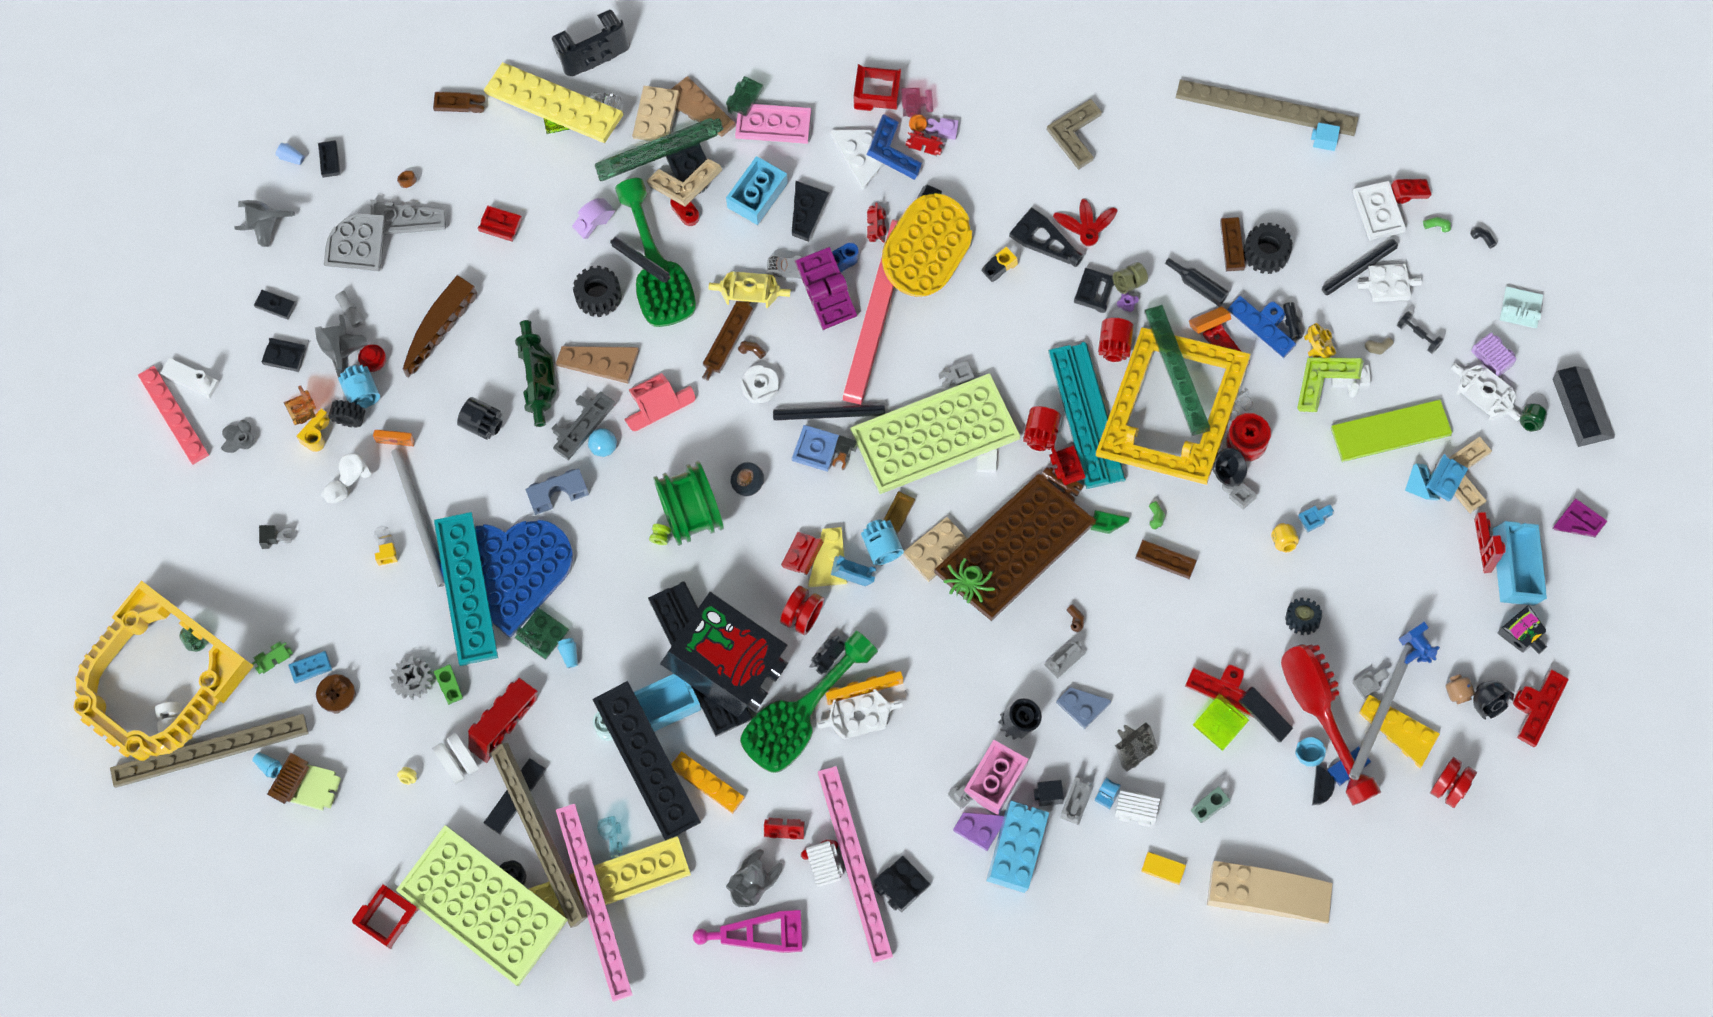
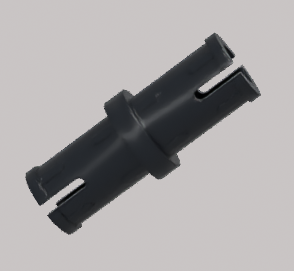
M1290 302L1285 303L1283 309L1291 340H1295V338L1299 340L1303 335L1295 303L1291 302V306Z

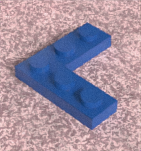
M883 114L866 155L915 180L922 163L890 147L899 122Z

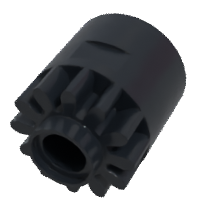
M470 397L459 412L457 425L486 440L491 439V436L496 435L502 427L503 420L500 419L502 413L501 410L474 397Z
M1018 699L1000 714L1001 719L998 723L1003 726L1000 728V731L1005 730L1007 732L1005 737L1012 736L1013 740L1017 738L1022 739L1040 725L1042 719L1041 710L1030 699Z

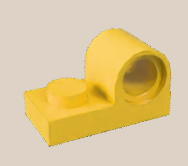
M322 408L296 436L303 446L313 452H318L324 448L325 440L320 431L325 429L331 420L328 417V413ZM313 438H318L316 442H310Z

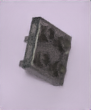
M1146 722L1136 730L1127 725L1123 726L1124 732L1120 729L1117 730L1122 741L1116 744L1115 747L1122 768L1126 772L1137 767L1141 761L1151 756L1158 749L1151 726Z

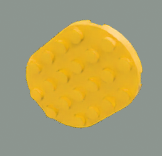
M943 194L923 195L917 198L906 208L888 236L882 250V265L888 280L902 293L914 297H925L936 293L947 284L969 249L972 239V230H970L968 221L969 217L957 201Z

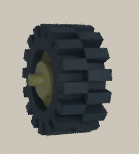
M1304 597L1300 598V601L1294 599V602L1291 601L1287 608L1285 616L1286 625H1289L1290 630L1295 629V634L1299 631L1301 632L1300 635H1304L1305 632L1307 635H1310L1311 631L1313 633L1316 632V629L1320 626L1322 610H1320V605L1316 606V601L1313 600L1311 603L1310 598H1307L1306 601H1304Z

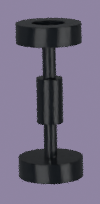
M1408 311L1397 323V327L1403 329L1406 325L1410 326L1416 335L1431 343L1427 351L1433 354L1443 343L1444 339L1440 336L1434 341L1429 338L1424 330L1409 322L1413 314Z

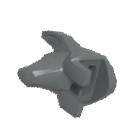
M257 200L238 201V207H245L246 225L234 226V228L240 231L254 230L258 244L262 247H269L275 220L295 216V212L276 211Z
M339 315V326L315 327L317 343L322 352L333 361L338 377H341L340 374L342 373V359L368 345L366 337L363 335L346 334V324L343 315Z
M761 849L755 851L743 861L740 870L730 877L729 883L726 885V888L730 891L732 902L738 907L756 905L764 892L775 884L781 873L783 864L780 862L769 873L764 870L762 861L759 860L764 853Z

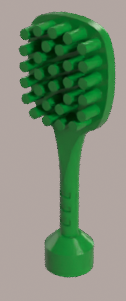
M630 178L616 185L615 190L620 204L630 207L642 240L644 255L667 271L671 277L670 280L663 283L645 269L641 270L636 278V294L640 309L646 321L654 327H665L680 323L691 317L696 310V300L691 282L683 268L675 262L665 260L654 243L641 205L647 196L643 179Z
M855 630L845 641L846 655L816 687L795 702L780 700L768 705L749 722L740 738L741 745L746 754L758 766L771 773L781 772L790 766L805 750L812 737L811 715L821 698L854 663H868L878 653L877 648L864 635Z

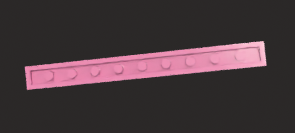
M837 766L817 771L872 961L876 963L893 958Z
M572 804L556 809L612 1001L615 1002L633 996L576 805Z

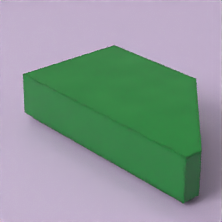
M1095 510L1093 518L1096 520V523L1090 530L1110 534L1129 523V517Z

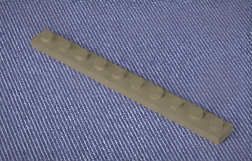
M1181 79L1176 93V99L1317 128L1318 123L1340 126L1339 133L1350 136L1355 135L1358 117Z
M300 714L178 748L170 754L150 756L144 761L135 760L110 767L113 786L115 788L307 735L309 732L305 715Z
M508 742L501 743L491 755L564 915L568 919L570 928L577 927L588 918L586 911Z

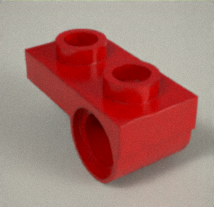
M1396 179L1391 184L1397 204L1409 202L1411 199H1428L1432 195L1427 179Z

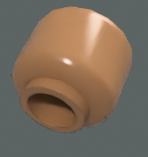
M1461 674L1450 677L1451 682H1448L1445 686L1450 700L1457 704L1472 700L1471 697L1475 692L1470 678H1462Z

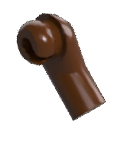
M742 341L738 347L740 353L746 354L747 351H752L759 359L764 358L767 354L756 342Z
M1072 604L1066 609L1073 617L1070 627L1072 631L1080 632L1084 628L1085 617Z

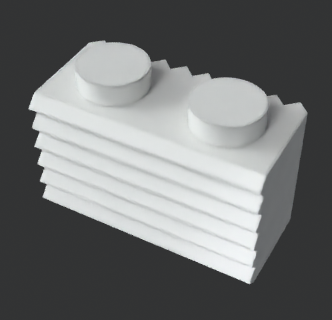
M1120 789L1115 817H1119V820L1124 822H1130L1131 820L1139 821L1138 824L1142 826L1154 825L1160 798Z
M826 841L806 847L817 887L841 880L840 876L843 875L840 863L836 864L834 856H837L834 844L830 845V842Z

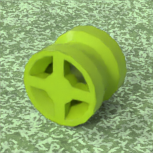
M653 524V533L649 536V541L658 545H667V536L671 533V529L662 524Z

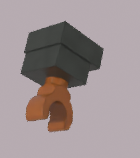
M839 435L834 449L835 453L839 455L833 460V467L836 466L837 462H842V470L846 468V457H849L851 451L856 452L857 441Z

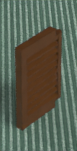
M290 753L267 795L283 804L287 801L290 802L310 768L307 766L309 762Z

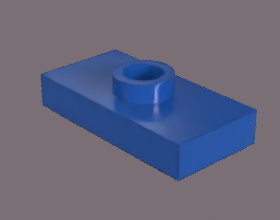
M1359 746L1350 752L1354 761L1361 749ZM1367 758L1363 769L1371 763L1369 758ZM1341 760L1327 770L1339 786L1350 779Z

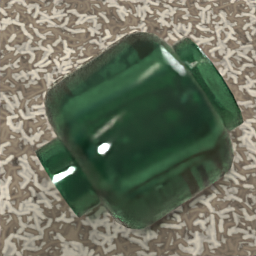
M183 627L179 637L184 647L188 651L193 652L203 650L208 641L204 638L199 640L191 634L194 631L193 629L186 630Z

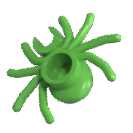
M966 558L960 564V576L953 570L951 565H948L950 572L957 578L943 581V583H956L949 591L950 595L957 588L956 596H958L960 591H964L963 600L967 599V603H970L974 592L978 596L979 601L983 602V598L977 589L995 590L994 587L978 586L990 579L993 574L992 571L989 572L985 579L979 582L982 579L983 573L978 566H969L963 573V566L967 561Z

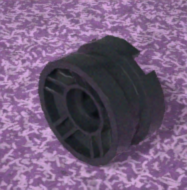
M510 860L503 862L499 866L507 873L514 872L516 875L514 878L521 884H525L527 875L521 863Z

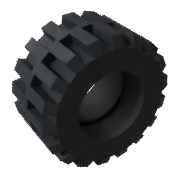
M1268 222L1267 225L1261 223L1259 227L1256 225L1252 231L1250 230L1246 238L1243 254H1245V261L1248 260V266H1253L1254 271L1258 269L1262 274L1265 271L1268 274H1272L1273 271L1279 272L1280 268L1283 269L1286 263H1288L1293 242L1290 239L1291 235L1285 233L1286 229L1284 227L1281 229L1279 228L1280 225L1276 224L1273 226L1272 223ZM1262 243L1272 244L1276 247L1277 252L1265 253L1258 245Z
M598 265L597 268L590 266L589 270L583 269L582 274L579 273L577 280H574L573 292L575 300L583 313L587 314L589 312V315L592 317L597 314V317H602L601 314L607 316L610 310L614 312L616 310L615 306H619V300L622 297L619 280L613 271L609 272V268L604 267L602 269ZM595 286L607 288V291L599 297H592L587 294Z

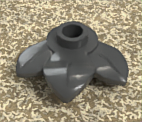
M241 420L237 426L228 425L223 428L222 435L226 441L221 446V450L227 453H234L238 449L251 448L254 444V437L250 433V423Z

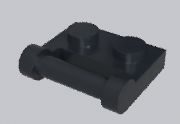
M1085 268L1074 303L1095 309L1100 313H1105L1107 310L1106 304L1114 286L1113 276ZM1103 281L1106 284L1100 302L1094 301L1100 282Z

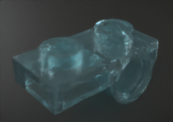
M615 816L603 818L597 824V831L602 839L609 840L611 859L620 857V853H623L622 841L618 840V834L622 833L621 822H617ZM606 825L612 826L609 833H603L602 828Z

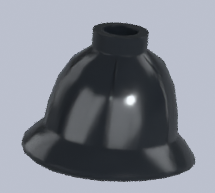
M1226 448L1217 454L1212 470L1222 484L1234 487L1244 481L1247 475V464L1245 458L1238 450Z

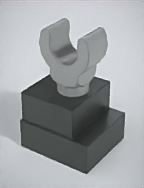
M259 525V544L262 549H270V545L277 544V540L291 543V538H285V535L291 534L292 531L286 528L277 533L275 525Z

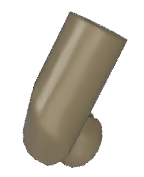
M1389 337L1381 343L1368 340L1365 343V349L1370 353L1381 355L1394 342Z

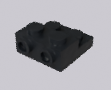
M904 856L900 857L890 868L888 867L874 880L875 891L880 896L885 895L889 899L887 903L895 911L898 909L901 913L931 886Z

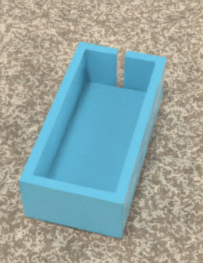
M1504 521L1492 529L1493 536L1500 535L1501 541L1505 543V553L1496 565L1500 602L1534 606L1547 599L1539 525L1527 523L1520 525L1518 522Z
M675 674L634 692L654 732L701 710L700 703L691 685Z
M1010 801L1005 810L986 881L1025 893L1030 886L1049 812L1033 807L1027 810V805Z

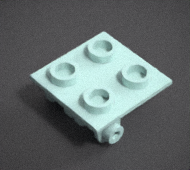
M1506 287L1500 321L1537 329L1538 320L1541 318L1540 310L1543 295Z

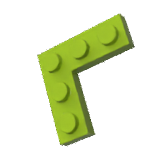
M1307 358L1297 406L1299 412H1318L1324 378L1360 379L1364 363L1362 358Z

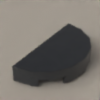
M1316 766L1312 805H1321L1332 796L1335 786L1334 779L1326 769Z

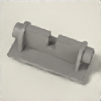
M1072 639L1044 665L1058 679L1086 652L1081 648L1082 644L1079 641L1075 642Z

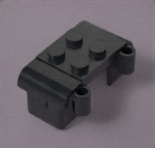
M609 9L597 15L605 28L601 29V33L575 44L565 30L552 36L556 55L560 59L563 71L567 76H576L593 69L629 49L623 20L619 21L613 10Z

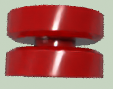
M1244 413L1232 421L1226 437L1227 448L1238 450L1245 458V461H1254L1265 453L1271 438V428L1263 417L1254 413Z
M800 585L797 586L784 607L780 624L788 628L795 625L796 632L804 636L807 635L821 612L824 597L816 593L809 597L808 589Z
M1454 756L1430 791V794L1439 799L1446 790H1449L1450 792L1445 798V803L1452 808H1455L1460 799L1464 798L1477 774V771L1469 766L1463 770L1461 775L1457 774L1462 767V761Z

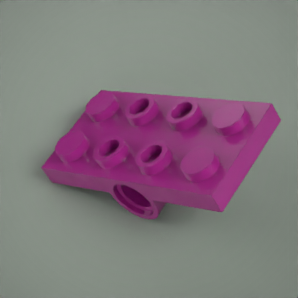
M830 247L795 260L822 330L857 317L847 291L846 280L838 269Z

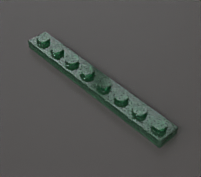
M1163 305L1145 309L1144 313L1191 435L1195 436L1209 432L1210 425Z

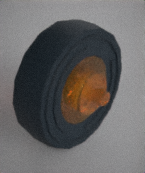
M744 462L733 470L730 483L733 490L739 495L752 496L761 489L764 483V474L756 464Z

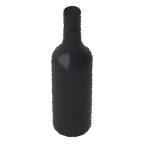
M1170 258L1166 260L1165 264L1179 273L1184 284L1219 307L1229 295L1227 289L1193 267H1183Z

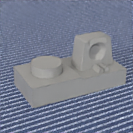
M976 769L948 793V797L960 809H963L973 800L964 789Z

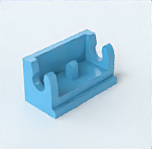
M835 556L831 575L866 587L874 582L875 577L871 575L876 568L846 560L843 556Z

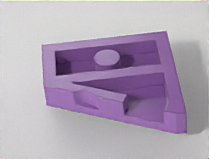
M963 813L953 831L988 851L1001 829L1004 816Z

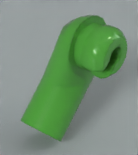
M1434 217L1423 221L1425 229L1439 226L1442 232H1449L1451 230V222L1441 217Z
M1157 501L1149 505L1154 514L1153 520L1149 524L1154 530L1162 527L1165 520V513Z

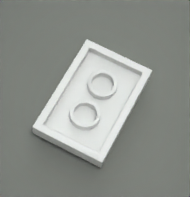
M1389 181L1353 189L1352 193L1369 240L1405 232L1406 228Z

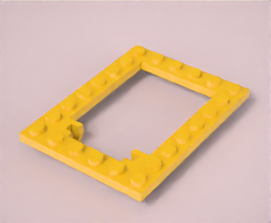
M1141 327L1099 442L1096 456L1207 485L1251 354ZM1154 351L1225 368L1200 444L1185 441L1181 457L1134 445L1139 429L1127 426Z

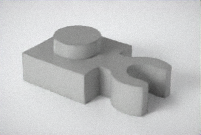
M968 361L950 366V372L943 371L939 373V379L944 377L948 379L942 382L943 387H948L953 381H955L957 386L974 380V375Z
M1244 483L1234 487L1222 484V489L1226 493H1230L1229 498L1243 510L1257 498V494Z

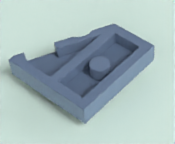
M1070 687L1056 703L1082 728L1086 729L1111 704V701Z

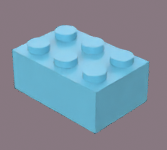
M756 156L727 195V208L758 225L787 186V173Z

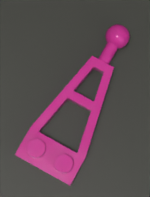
M801 910L779 911L721 926L719 932H707L705 929L700 928L694 931L693 941L698 945H703L708 940H721L723 945L779 953L803 952ZM781 919L782 945L754 942L753 926ZM747 928V941L727 938V932Z

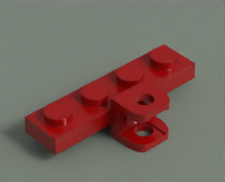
M1228 665L1221 680L1195 668L1192 669L1185 687L1253 717L1238 701L1246 692L1239 689L1244 677L1242 669ZM1230 674H1235L1236 678H1232Z
M1551 669L1539 691L1525 686L1517 692L1513 705L1524 713H1528L1518 733V739L1532 747L1537 746L1565 689L1568 678Z

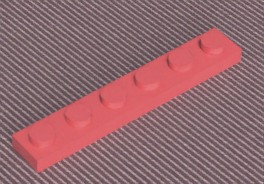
M155 366L138 374V377L192 465L209 456Z

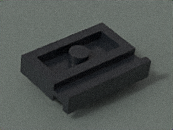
M269 338V343L266 346L261 362L263 365L299 372L306 346Z

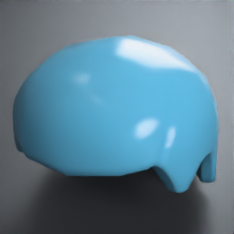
M600 428L593 431L589 436L588 448L594 455L606 457L615 451L617 440L610 430Z
M1306 737L1297 743L1295 754L1303 765L1315 767L1323 762L1326 755V747L1321 740L1315 737Z

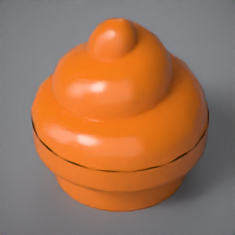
M915 114L909 120V127L912 131L922 132L927 126L926 118L921 114Z

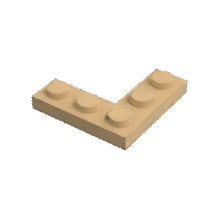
M707 159L684 182L679 181L660 169L646 182L651 188L686 206L722 171V168L719 164Z
M1478 437L1449 457V459H1453L1469 469L1491 454L1492 450L1481 437ZM1464 475L1454 495L1471 514L1484 505L1486 500Z

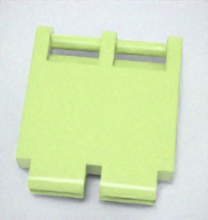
M307 765L310 768L290 802L322 811L324 807L331 809L335 795L330 793V790L337 792L341 778L335 776V771Z

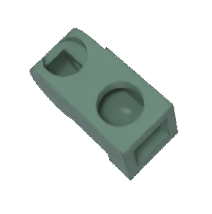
M1218 786L1191 809V812L1200 823H1203L1219 810L1229 805L1230 799Z

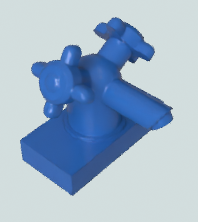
M1425 622L1398 639L1402 645L1409 642L1415 648L1414 651L1405 657L1404 663L1406 665L1418 658V663L1421 661L1432 663V660L1437 659L1436 655L1440 647H1431V644L1424 636V631L1429 628Z

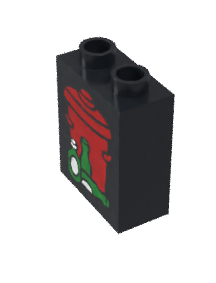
M709 592L660 665L738 718L746 707L754 712L760 707L768 695V692L760 686L766 677L774 682L780 677L788 665V662L780 656L788 645L721 598Z

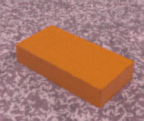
M1221 306L1189 320V324L1199 334L1231 320V315Z

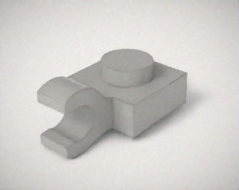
M1386 668L1374 676L1369 671L1355 679L1353 684L1364 699L1380 690L1381 687L1378 683L1386 680L1390 674Z

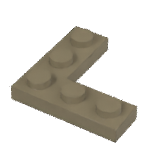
M1092 99L1047 126L1049 134L1078 170L1094 159L1074 133L1101 116V110Z

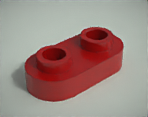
M670 199L672 210L685 225L694 226L699 222V212L691 201L686 206H683Z

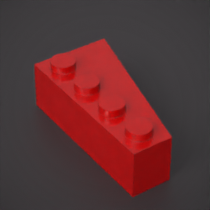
M520 678L515 682H511L506 692L496 698L490 710L486 709L481 715L477 724L473 723L469 728L468 749L485 763H488L491 759L489 756L491 751L501 744L506 733L510 734L514 730L517 719L522 720L537 701L538 691Z

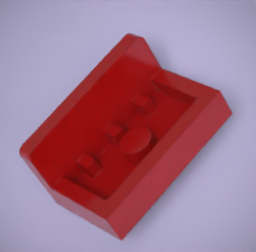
M1074 445L1056 451L1054 446L1050 447L1052 454H1049L1052 466H1057L1054 471L1057 479H1062L1063 485L1086 478Z

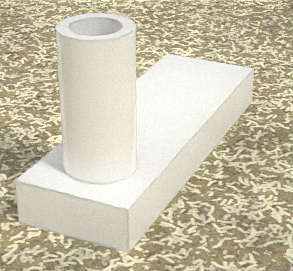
M171 358L168 359L160 372L162 377L208 398H211L219 385L217 379L206 375L204 371L195 370Z

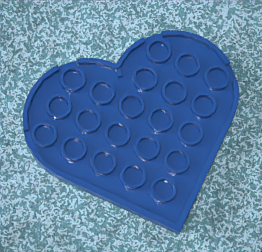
M523 521L512 526L506 532L486 524L475 526L492 623L509 638L518 631L565 580L572 566L573 553L567 536L559 527L547 521Z

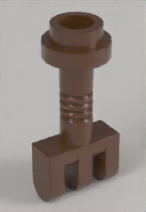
M1046 467L1041 474L1044 477L1043 479L1050 480L1064 489L1065 492L1063 494L1074 502L1076 499L1074 496H1078L1080 493L1078 490H1082L1084 486L1077 481L1063 485L1062 479H1057V476L1052 473L1054 469Z

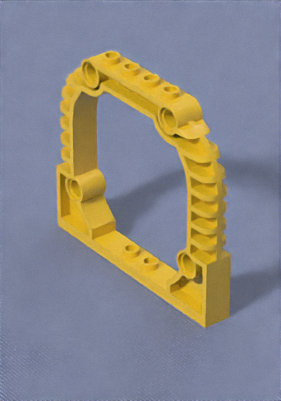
M140 581L112 616L115 621L106 628L107 631L99 637L100 639L96 644H93L90 652L85 654L83 662L79 664V671L77 676H75V694L77 699L73 707L75 712L82 717L80 721L88 727L93 725L95 727L93 731L101 737L105 735L107 737L105 741L113 747L119 746L120 749L118 751L127 758L131 755L139 761H144L150 755L170 754L178 748H182L189 739L193 738L194 733L201 728V724L208 719L209 714L216 709L219 702L223 704L253 668V665L150 586ZM172 613L181 620L178 624L186 630L193 629L194 631L191 634L199 640L204 638L213 645L209 650L208 670L204 671L199 677V685L201 687L175 721L163 732L153 736H148L139 730L128 732L106 714V703L97 694L99 679L106 667L134 634H143L147 630L149 623L166 619Z

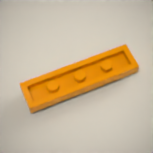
M889 671L885 673V676L878 678L877 676H872L861 683L855 681L849 683L847 687L831 688L825 693L827 704H833V700L837 702L871 693L874 689L880 691L903 684V676L901 671Z
M682 751L671 764L675 773L732 814L745 799L742 794Z

